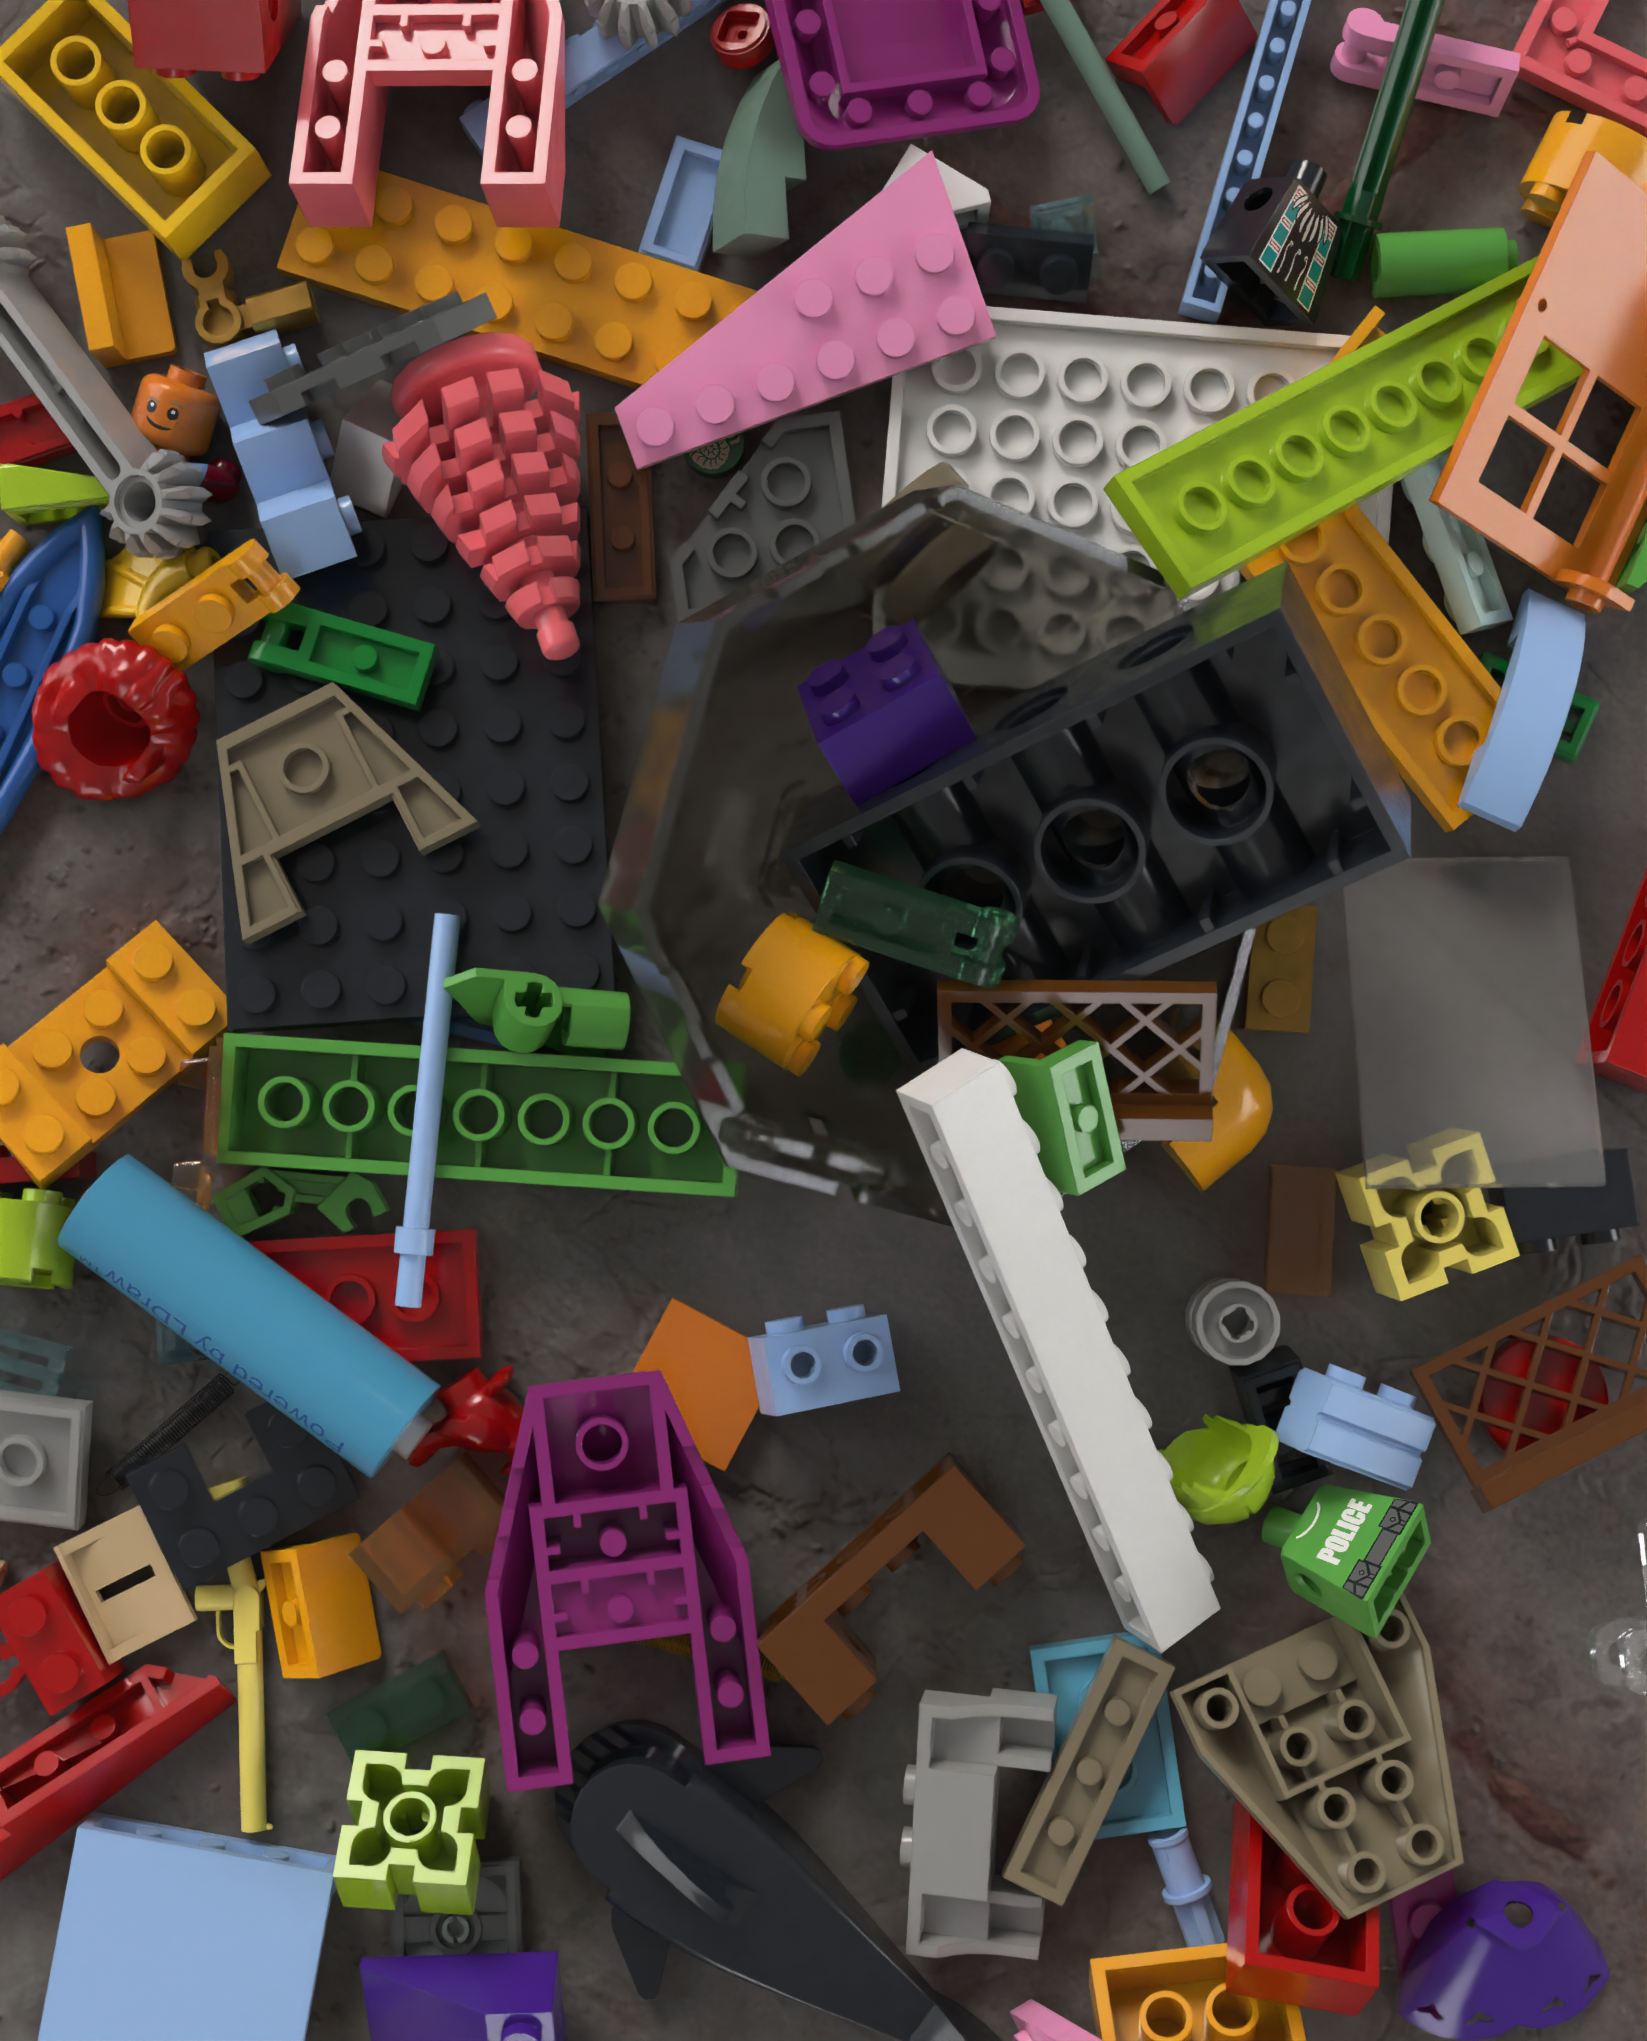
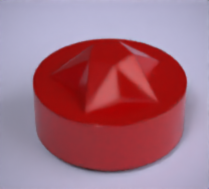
M742 3L727 8L717 16L710 29V41L718 59L723 65L732 69H746L759 64L771 53L775 45L768 14L762 7L756 4Z

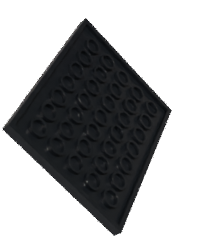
M586 505L579 506L580 531L577 539H574L578 541L581 547L580 568L574 577L578 579L580 584V606L578 611L568 618L575 626L580 640V647L574 655L564 660H548L544 657L536 637L538 630L524 629L516 623L505 608L507 601L499 602L498 598L494 596L480 578L483 565L471 568L459 554L456 545L449 541L438 528L432 516L359 521L362 532L351 536L357 553L356 557L293 578L300 587V590L290 603L429 642L437 646L439 654L420 711L347 690H341L478 821L481 827L423 856L416 846L394 800L279 858L306 916L247 945L242 941L217 750L228 1031L231 1033H250L424 1020L435 913L461 916L455 975L473 968L530 972L548 977L558 987L617 992L589 513ZM263 528L209 532V547L214 549L221 559L254 538L269 553L266 561L280 574ZM248 578L244 579L254 589V591L257 590V588ZM262 618L213 651L217 740L326 686V684L285 672H272L255 666L247 660L253 641H260L267 622ZM291 631L286 648L299 651L305 632ZM452 998L451 1018L471 1017L461 1004Z

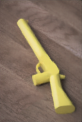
M247 1476L210 1487L209 1490L214 1499L247 1483ZM251 1556L227 1568L231 1584L197 1585L195 1590L196 1611H216L217 1637L225 1647L234 1650L238 1680L241 1831L254 1833L272 1830L273 1825L267 1822L262 1630L265 1627L263 1589L266 1586L265 1578L257 1580ZM233 1610L234 1644L228 1642L222 1634L221 1611Z

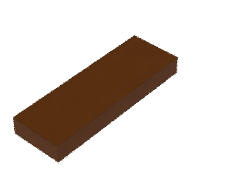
M616 413L586 414L593 602L595 606L658 603L652 466L637 470Z

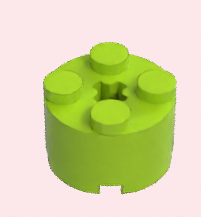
M23 1189L22 1200L12 1199V1194L0 1192V1285L39 1289H54L55 1285L64 1289L73 1288L76 1258L58 1245V1236L64 1223L76 1206L75 1199L64 1198L62 1192L44 1189Z

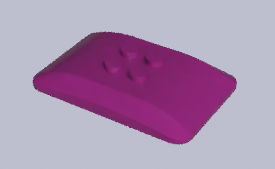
M765 0L796 125L801 136L810 145L821 150H841L1011 126L1024 122L1034 112L1039 102L1040 85L1020 0Z

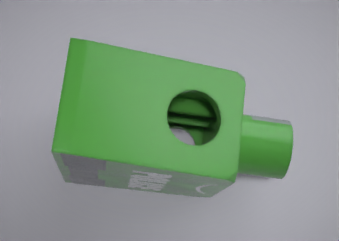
M1325 1485L1318 1488L1303 1515L1277 1505L1272 1507L1264 1520L1262 1528L1263 1541L1282 1548V1564L1288 1586L1294 1593L1375 1639L1378 1637L1431 1544L1423 1504L1333 1485Z

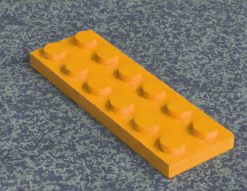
M1356 504L1238 570L1246 580H1249L1285 561L1288 562L1397 772L1444 832L1447 833L1455 830L1473 815V813L1457 807L1473 753L1486 741L1501 687Z

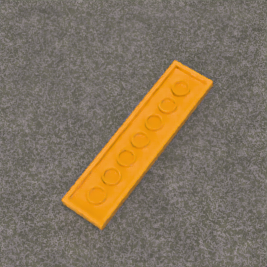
M380 170L378 173L372 227H310L298 204L276 267L281 276L300 282L307 280L309 285L400 314H406L455 291H458L463 302L486 293L497 318L464 333L465 335L469 336L488 332L515 334L532 343L537 357L634 389L641 387L758 292L754 289L559 227H496L487 204Z

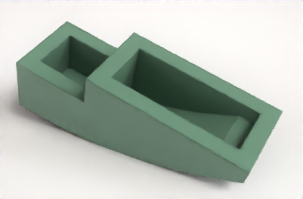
M779 60L754 76L737 107L726 135L717 171L713 204V253L756 259L789 240L786 192L806 181L804 138L801 136L795 122Z

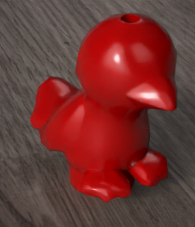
M512 1365L500 1368L488 1380L480 1368L476 1366L442 1389L436 1395V1398L447 1414L440 1421L432 1424L425 1437L408 1457L409 1465L419 1468L427 1463L439 1449L457 1446L480 1453H507L511 1461L503 1466L500 1473L502 1475H510L524 1406L517 1397L505 1388L515 1372Z

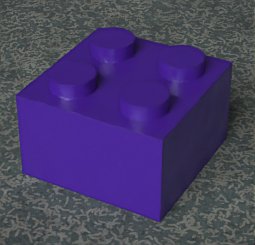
M914 619L902 626H890L880 630L868 640L866 647L841 661L830 660L821 664L809 674L805 682L797 686L816 742L856 807L977 739L951 682Z

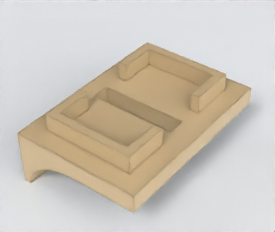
M140 1505L53 1548L109 1665L198 1619ZM151 1565L156 1576L105 1601L103 1600L99 1589L143 1567Z

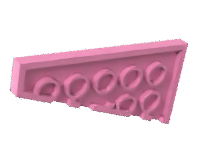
M931 150L615 407L637 470L647 468L996 338L991 318L933 151Z

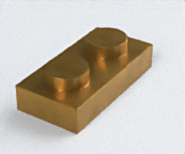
M1303 905L1249 930L1242 1029L1297 1034L1309 1033L1318 906Z

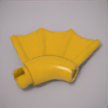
M125 546L113 559L106 561L105 592L100 618H137L221 560L219 554L210 547L204 546L195 550V547L192 546L191 548L183 547L182 555L175 556L172 559H161L155 556L153 558L137 557L133 553L127 552Z

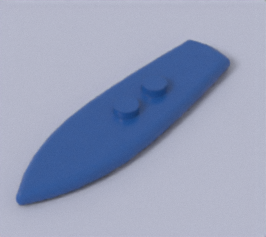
M98 505L87 506L51 532L23 559L9 576V581L0 593V837L40 769L37 761V751L32 739V732L34 730L32 706L37 689L42 683L43 674L51 664L59 662L68 652L78 649L81 645L95 643L98 633L106 574V546L102 515L99 514L101 509Z

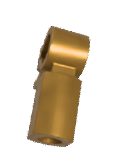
M221 249L214 251L217 269L210 277H200L196 266L190 258L184 259L182 262L184 279L198 295L194 301L197 311L195 328L210 350L274 329L281 336L321 324L316 300L307 280L246 297V304L239 305L237 294L230 290L235 279L234 268Z

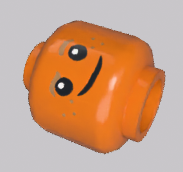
M170 364L167 375L153 373L143 377L131 416L140 432L152 443L157 451L159 449L174 450L179 455L185 456L186 462H189L190 456H202L208 452L222 410L218 396L204 389L208 377Z

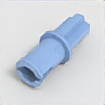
M1180 1827L1153 1831L1149 1834L1147 1840L1149 1845L1152 1846L1166 1885L1162 1891V1896L1165 1903L1173 1905L1187 1947L1224 1943L1225 1937L1209 1895L1213 1884L1208 1875L1201 1873L1188 1836V1828Z

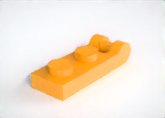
M253 538L138 616L129 628L128 633L139 645H149L156 648L162 656L171 659L176 668L184 671L270 612L273 614L280 611L298 594L300 587L286 572L278 574L266 561L269 553ZM245 578H248L257 588L256 591L244 580Z

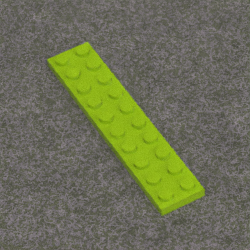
M1538 256L1114 475L1103 488L1104 492L1179 601L1450 453L1515 310L1516 301L1524 290ZM1543 339L1514 403L1525 411L1577 383L1583 368Z

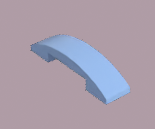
M1529 588L1522 594L1507 646L1514 650L1486 741L1473 753L1457 807L1513 832L1522 827L1547 773L1571 706L1584 651L1585 614Z

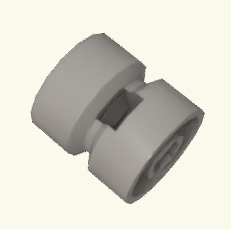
M1217 1277L1202 1283L1191 1295L1185 1309V1326L1191 1341L1203 1353L1228 1365H1249L1263 1359L1274 1348L1280 1333V1314L1274 1299L1263 1288L1234 1277Z

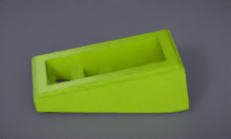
M9 463L0 464L1 510L22 527L66 522L87 506L98 505L102 511L109 505L110 496L96 476Z

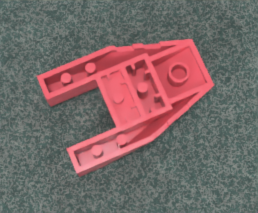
M326 0L324 5L315 6L310 18L289 177V186L310 227H372L389 86H491L480 184L496 227H560L565 180V21L559 0Z

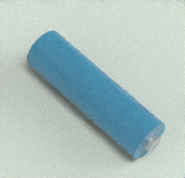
M127 1154L113 1163L86 1191L64 1223L58 1236V1245L367 1477H374L395 1452L406 1460L431 1428L432 1423L424 1418L423 1414L439 1392L440 1384L134 1156Z

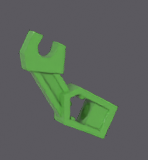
M263 1166L212 1196L225 1225L242 1238L298 1213L300 1202L320 1204L317 1209L343 1233L350 1232L358 1227L350 1215V1206L356 1199H363L369 1204L373 1217H379L390 1211L377 1183L359 1172H351L348 1176L278 1170L276 1167ZM271 1182L277 1187L279 1192H284L286 1196L284 1204L273 1206L272 1212L265 1214L252 1188L261 1183Z

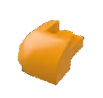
M1216 1014L1212 1141H1161L1162 1143L1160 1144L1201 1193L1252 1152L1267 1133L1273 1112L1271 1084L1260 1064L1218 1014ZM1200 1038L1193 1043V1045L1199 1050ZM1180 1054L1157 1071L1167 1079H1198L1199 1070Z

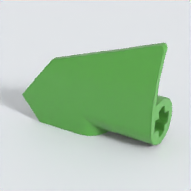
M473 968L443 979V989L458 1001L476 1022L493 1027L494 1035L500 1044L510 1051L531 1053L544 1045L569 1056L605 1058L607 1050L622 1051L626 1045L630 1025V999L626 992L558 987L551 979L537 973Z

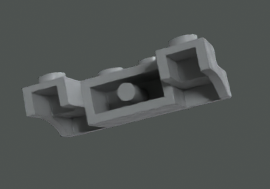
M993 1688L990 1697L934 1690L924 1691L919 1703L916 1765H907L903 1787V1803L914 1805L913 1827L904 1826L900 1845V1866L910 1867L906 1938L907 1955L943 1958L963 1954H990L1039 1960L1043 1942L1045 1898L1003 1878V1875H995L1001 1766L1045 1772L1051 1771L1055 1749L1058 1695Z

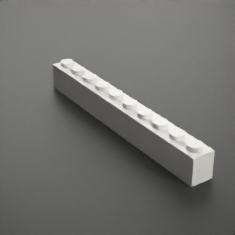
M961 1048L897 1089L896 1092L1123 1627L1160 1653H1163L1221 1609L1211 1582L1214 1580V1573L1206 1559L1197 1551L1190 1534L1194 1530V1524L1190 1515L1175 1497L1169 1482L1173 1479L1172 1469L1164 1456L1156 1449L1148 1430L1152 1427L1151 1417L1132 1391L1127 1378L1131 1373L1129 1363L1121 1350L1113 1344L1105 1324L1109 1319L1108 1311L1101 1298L1089 1285L1083 1267L1086 1265L1085 1254L1078 1242L1068 1233L1060 1211L1064 1208L1062 1197L1054 1184L1044 1174L1037 1156L1040 1152L1039 1140L1032 1128L1022 1119L1013 1097L1017 1093L1015 1081L1008 1069L1000 1061Z

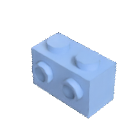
M855 1304L826 1310L828 1322L805 1326L803 1316H793L765 1322L767 1334L747 1337L760 1413L782 1416L899 1392L900 1386L887 1314H866L864 1304Z

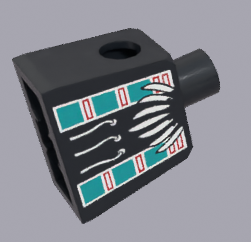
M1294 161L1287 176L1251 179L1246 182L1200 256V259L1265 326L1315 325L1342 235L1341 226L1338 221L1318 200L1326 182L1327 173L1322 167L1311 161Z

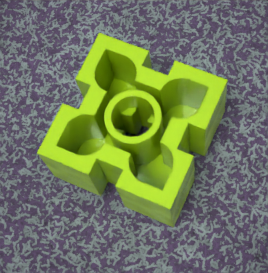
M355 1750L346 1799L355 1826L342 1825L333 1871V1879L343 1907L395 1910L397 1896L402 1894L416 1895L421 1912L474 1916L481 1868L475 1839H485L492 1793L485 1758L433 1755L431 1770L411 1769L407 1753ZM423 1829L418 1834L412 1835L413 1830Z

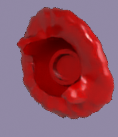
M105 638L99 643L81 645L78 649L65 654L59 662L51 664L43 674L42 683L37 689L32 706V722L34 726L32 739L37 751V761L40 767L50 774L58 787L72 791L80 799L113 801L118 798L139 797L160 787L163 783L172 781L181 771L182 764L189 759L192 746L196 743L198 735L196 726L200 721V712L196 707L197 696L195 691L189 687L186 674L176 668L171 659L162 656L152 646L138 645L135 641L129 639L119 642L112 638Z

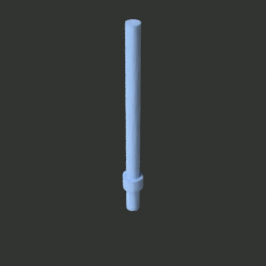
M434 914L403 1226H396L394 1253H400L395 1306L421 1308L426 1256H433L436 1229L429 1228L453 998L443 989V979L455 975L461 916L452 914Z

